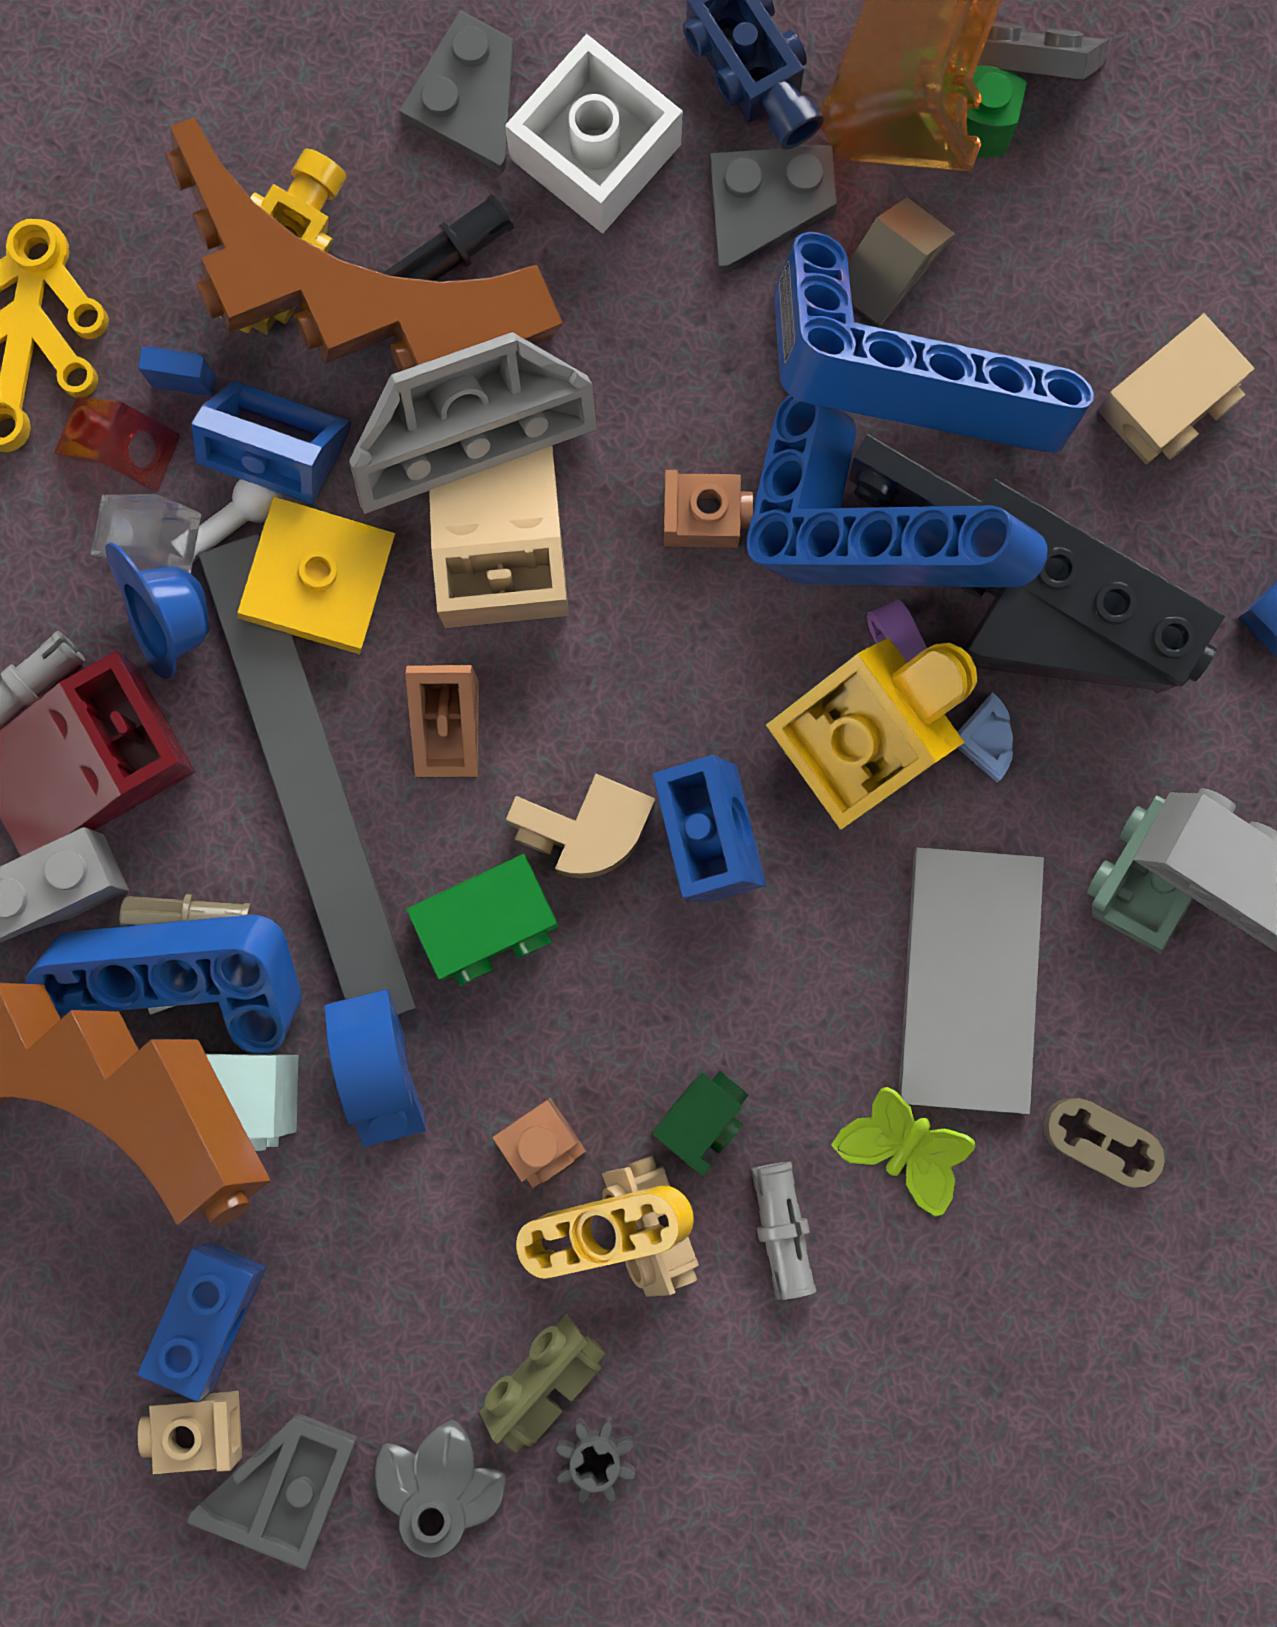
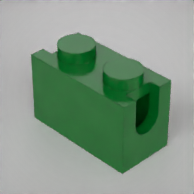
M525 854L519 855L406 909L438 980L443 979V981L455 977L459 987L493 972L494 969L489 960L513 949L516 958L520 959L550 945L552 941L548 932L559 928Z

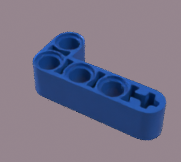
M242 915L65 932L52 940L29 972L25 984H43L58 1015H67L71 1010L118 1011L219 1002L231 1039L241 1049L252 1054L271 1053L281 1046L302 1002L301 989L286 937L282 929L273 920L260 915Z

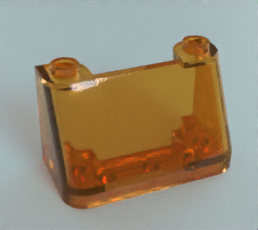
M866 0L830 94L823 101L820 114L824 119L821 128L836 154L850 161L971 171L982 144L978 136H968L967 110L968 108L978 109L982 100V96L972 78L1002 0Z

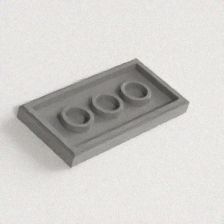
M918 847L914 849L899 1095L908 1105L1030 1114L1044 857Z

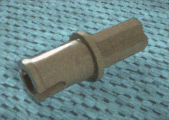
M186 894L184 900L128 896L122 902L119 921L120 927L252 915L251 903L233 904L195 901L193 894Z

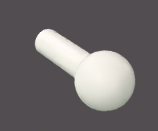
M240 479L233 490V501L175 545L192 564L200 558L199 553L212 549L247 521L254 523L265 522L273 496L283 499V495Z

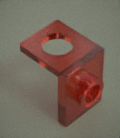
M77 397L54 453L69 460L104 464L135 482L157 491L160 488L180 435L123 402ZM141 431L149 433L156 445V454L153 461L144 468L137 467L129 456L130 441L135 434Z

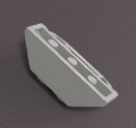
M513 332L392 374L349 460L360 507L364 514L596 430L592 382L584 373Z

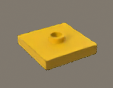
M273 496L237 612V619L360 655L395 533Z

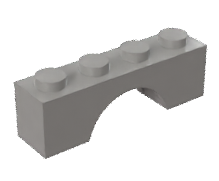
M83 827L0 866V943L30 930L76 917L129 891L104 834Z

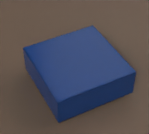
M151 346L142 347L138 369L151 387L212 397L216 375L202 354Z

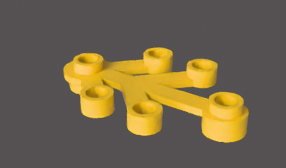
M26 219L17 223L8 234L6 256L0 259V292L17 282L14 301L0 310V344L6 341L0 372V422L4 419L15 420L14 431L7 437H0V452H12L19 449L25 444L30 435V420L22 410L34 342L37 343L57 370V381L68 395L75 398L86 397L96 389L98 384V375L95 369L91 367L87 360L76 356L42 310L41 304L45 283L50 286L68 308L67 319L69 325L80 337L85 339L98 338L106 331L109 323L108 315L101 304L92 298H88L65 268L69 257V244L66 237L55 224L42 219ZM39 243L48 245V251L41 258L36 260L29 259L30 249L34 245ZM95 310L98 312L97 321L92 326L81 327L78 325L79 316L84 311ZM82 368L87 371V378L83 384L79 386L68 385L67 379L73 370Z

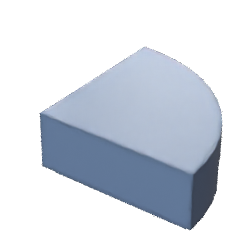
M992 692L958 731L964 743L957 747V749L992 779L999 782L1012 761L1013 732L1008 710Z

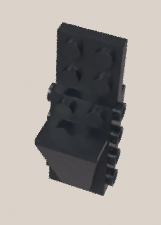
M867 434L854 455L848 480L857 485L854 494L874 508L889 507L890 505L892 507L991 505L1001 507L1044 537L1047 544V560L1043 570L1028 584L1019 587H959L979 598H982L985 591L995 596L992 604L963 649L971 656L976 668L1149 689L1158 694L1177 686L1182 687L1189 679L1196 682L1211 663L1217 648L1210 645L1209 642L1225 618V614L997 479L994 480L980 501Z

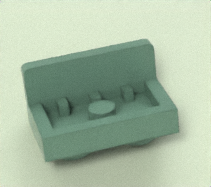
M1156 795L1148 810L1139 806L1135 808L1119 837V840L1127 843L1125 849L1115 865L1107 860L1103 862L1094 876L1087 894L1095 898L1092 903V917L1161 954L1193 898L1133 860L1165 802L1164 798Z

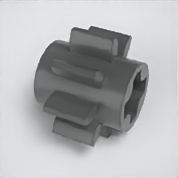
M607 1416L604 1419L601 1429H589L587 1423L580 1417L576 1420V1434L578 1438L573 1443L566 1439L558 1440L556 1451L561 1456L571 1458L570 1464L563 1466L558 1471V1483H566L573 1479L580 1487V1503L584 1504L590 1492L601 1491L612 1502L615 1500L614 1482L618 1476L626 1480L634 1479L635 1467L628 1462L620 1460L621 1455L628 1453L634 1447L633 1437L625 1436L616 1440L611 1434L612 1417ZM593 1446L599 1455L610 1453L607 1457L605 1472L598 1473L593 1465H587L582 1468L581 1464L584 1462L585 1448Z

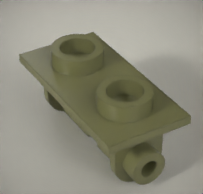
M568 1314L556 1326L545 1328L535 1338L530 1347L528 1358L511 1376L502 1377L492 1386L486 1396L485 1406L479 1411L492 1440L497 1444L502 1440L516 1453L525 1445L532 1448L542 1434L563 1412L560 1406L548 1397L554 1388L572 1402L590 1380L603 1368L599 1361L606 1355V1351L589 1335L584 1338Z

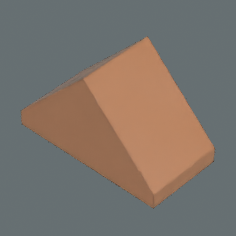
M472 665L406 666L405 675L415 777H478L479 680Z

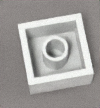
M586 34L505 125L509 156L513 162L603 234L680 147L683 111Z

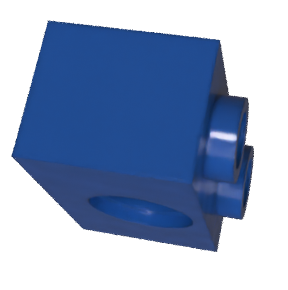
M710 755L653 773L682 898L710 903L766 887L737 765Z
M209 1241L193 1248L137 1375L197 1402L210 1393L217 1384L267 1266Z

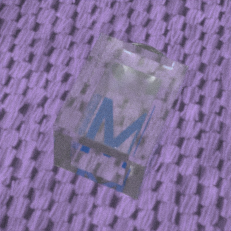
M158 494L102 495L91 556L109 563L106 557L105 546L112 542L126 553L139 571L175 566L191 574L202 513Z

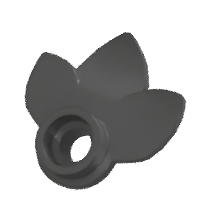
M455 1420L448 1421L432 1431L419 1446L416 1455L401 1446L385 1443L377 1457L375 1479L379 1499L389 1510L400 1516L399 1531L404 1544L409 1550L421 1557L438 1558L450 1553L460 1543L465 1529L487 1522L501 1505L505 1488V1473L489 1468L474 1469V1454L471 1442L466 1432ZM430 1509L439 1510L444 1517L442 1530L434 1536H427L420 1529L421 1516Z

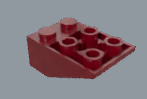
M115 651L59 682L0 730V819L21 856L80 828L86 827L96 830L196 773L134 663Z

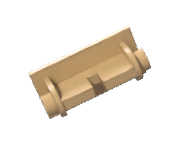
M653 1156L628 1164L629 1167L602 1173L607 1187L603 1190V1200L657 1186H670L664 1167H656ZM652 1212L639 1220H635L637 1230L639 1231L645 1227L657 1224L660 1225L658 1217L665 1214L660 1215ZM689 1237L663 1253L625 1261L632 1281L637 1287L643 1288L646 1297L672 1295L675 1293L674 1289L697 1280L693 1268L699 1264Z

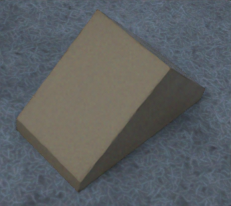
M908 197L878 216L848 262L852 307L880 328L954 238L955 233Z

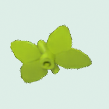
M889 1087L881 1088L872 1104V1117L857 1118L840 1130L831 1144L839 1155L849 1163L875 1165L892 1156L886 1165V1171L891 1176H898L907 1163L906 1186L917 1205L934 1216L943 1215L953 1199L955 1176L951 1167L963 1162L975 1149V1141L968 1135L948 1129L929 1130L930 1122L927 1118H920L914 1121L911 1107L895 1090Z

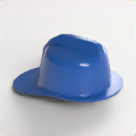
M110 542L105 546L106 557L125 600L131 630L156 675L164 680L174 677L177 668L176 660L200 646L209 631L210 625L206 598L201 583L188 571L175 566L139 571L126 553L119 546Z

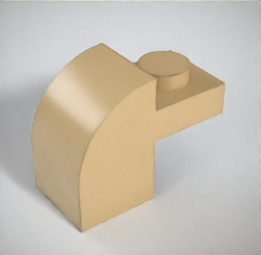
M595 774L576 821L518 796L514 799L506 821L509 826L518 829L515 840L525 846L550 855L554 845L563 848L555 867L558 874L572 878H592L613 871L632 855L641 840L655 807V798Z

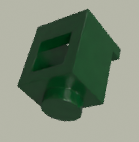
M720 1070L712 1080L700 1071L651 1132L703 1177L711 1167L709 1162L702 1157L709 1147L719 1154L737 1134L743 1124L735 1118V1115L743 1107L742 1104L749 1097V1094Z

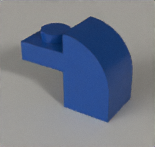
M386 989L325 1005L328 1048L336 1087L348 1124H355L363 1146L366 1147L425 1132L426 1123L423 1108L408 1070L404 1032L389 990Z

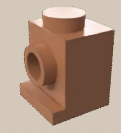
M665 470L664 546L738 548L740 529L749 530L751 518L753 517V492L741 491V475L678 474V470ZM700 499H717L721 507L713 514H706L698 508L697 502Z
M551 1098L492 1137L521 1182L527 1179L532 1188L547 1181L586 1152Z

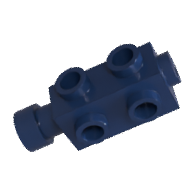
M687 0L686 21L682 24L685 38L695 55L698 57L705 55L716 71L714 73L715 82L725 102L731 107L737 104L748 122L767 113L771 119L768 127L782 149H792L811 138L820 129L824 119L811 98L800 95L804 74L803 66L807 64L806 52L800 39L792 30L781 34L771 18L775 14L773 1ZM721 29H733V39L727 40ZM754 77H762V78H763V79L759 80V81L756 82V83H755V81L753 80Z

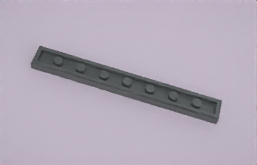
M255 534L199 553L344 998L346 1000L388 989L397 1015L418 1009L295 637L285 632L237 619V612L260 536Z

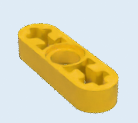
M657 1186L558 1210L532 1220L521 1228L516 1241L517 1255L523 1267L530 1274L538 1278L547 1279L660 1254L683 1242L689 1236L694 1222L693 1211L687 1198L680 1191L670 1186ZM652 1212L660 1215L666 1214L669 1226L664 1228L662 1225L657 1224L645 1227L639 1231L637 1230L635 1220H639ZM595 1215L609 1220L615 1229L616 1243L612 1250L601 1247L592 1235L591 1223ZM570 1235L571 1245L557 1252H554V1250L545 1251L542 1245L543 1238L545 1240H554Z

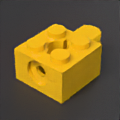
M888 637L856 654L772 719L766 726L841 830L964 743V740L945 714L964 701L973 691L977 683L976 667L971 656L961 647L952 643L935 644L906 662Z

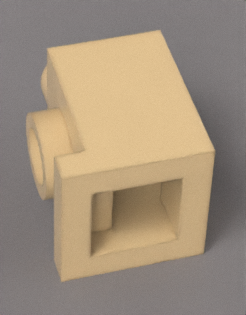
M239 1391L208 1393L199 1402L186 1396L161 1397L149 1406L150 1416L140 1418L138 1425L139 1453L142 1458L152 1457L153 1474L217 1469V1472L230 1471L242 1459ZM185 1426L193 1432L195 1438L193 1447L183 1448L176 1443V1427Z

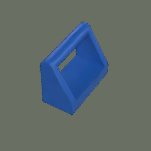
M234 380L204 403L192 422L196 464L313 505L343 448L351 427V421ZM241 408L315 434L317 437L308 443L237 418L236 416Z

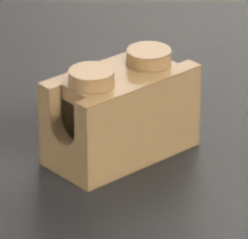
M1203 313L1115 387L1097 411L1146 465L1161 452L1171 460L1199 435L1193 428L1195 423L1207 413L1217 421L1246 395L1239 388L1240 382L1249 376L1255 368L1207 315Z

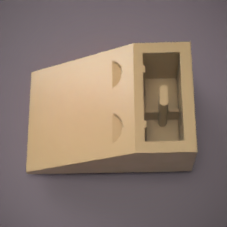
M553 445L429 490L431 549L437 613L445 628L569 616Z

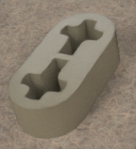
M1076 1097L1062 1098L1053 1103L1046 1112L1043 1128L1044 1135L1049 1144L1063 1155L1122 1185L1138 1188L1146 1187L1155 1182L1162 1173L1165 1158L1164 1150L1158 1139L1144 1129L1097 1104ZM1079 1109H1081L1085 1113L1082 1123L1100 1134L1096 1144L1086 1139L1075 1137L1070 1145H1068L1064 1141L1067 1131L1058 1125L1063 1114L1075 1116ZM1111 1140L1128 1147H1133L1137 1140L1142 1143L1140 1154L1148 1159L1144 1170L1132 1168L1125 1175L1122 1172L1125 1161L1107 1151Z

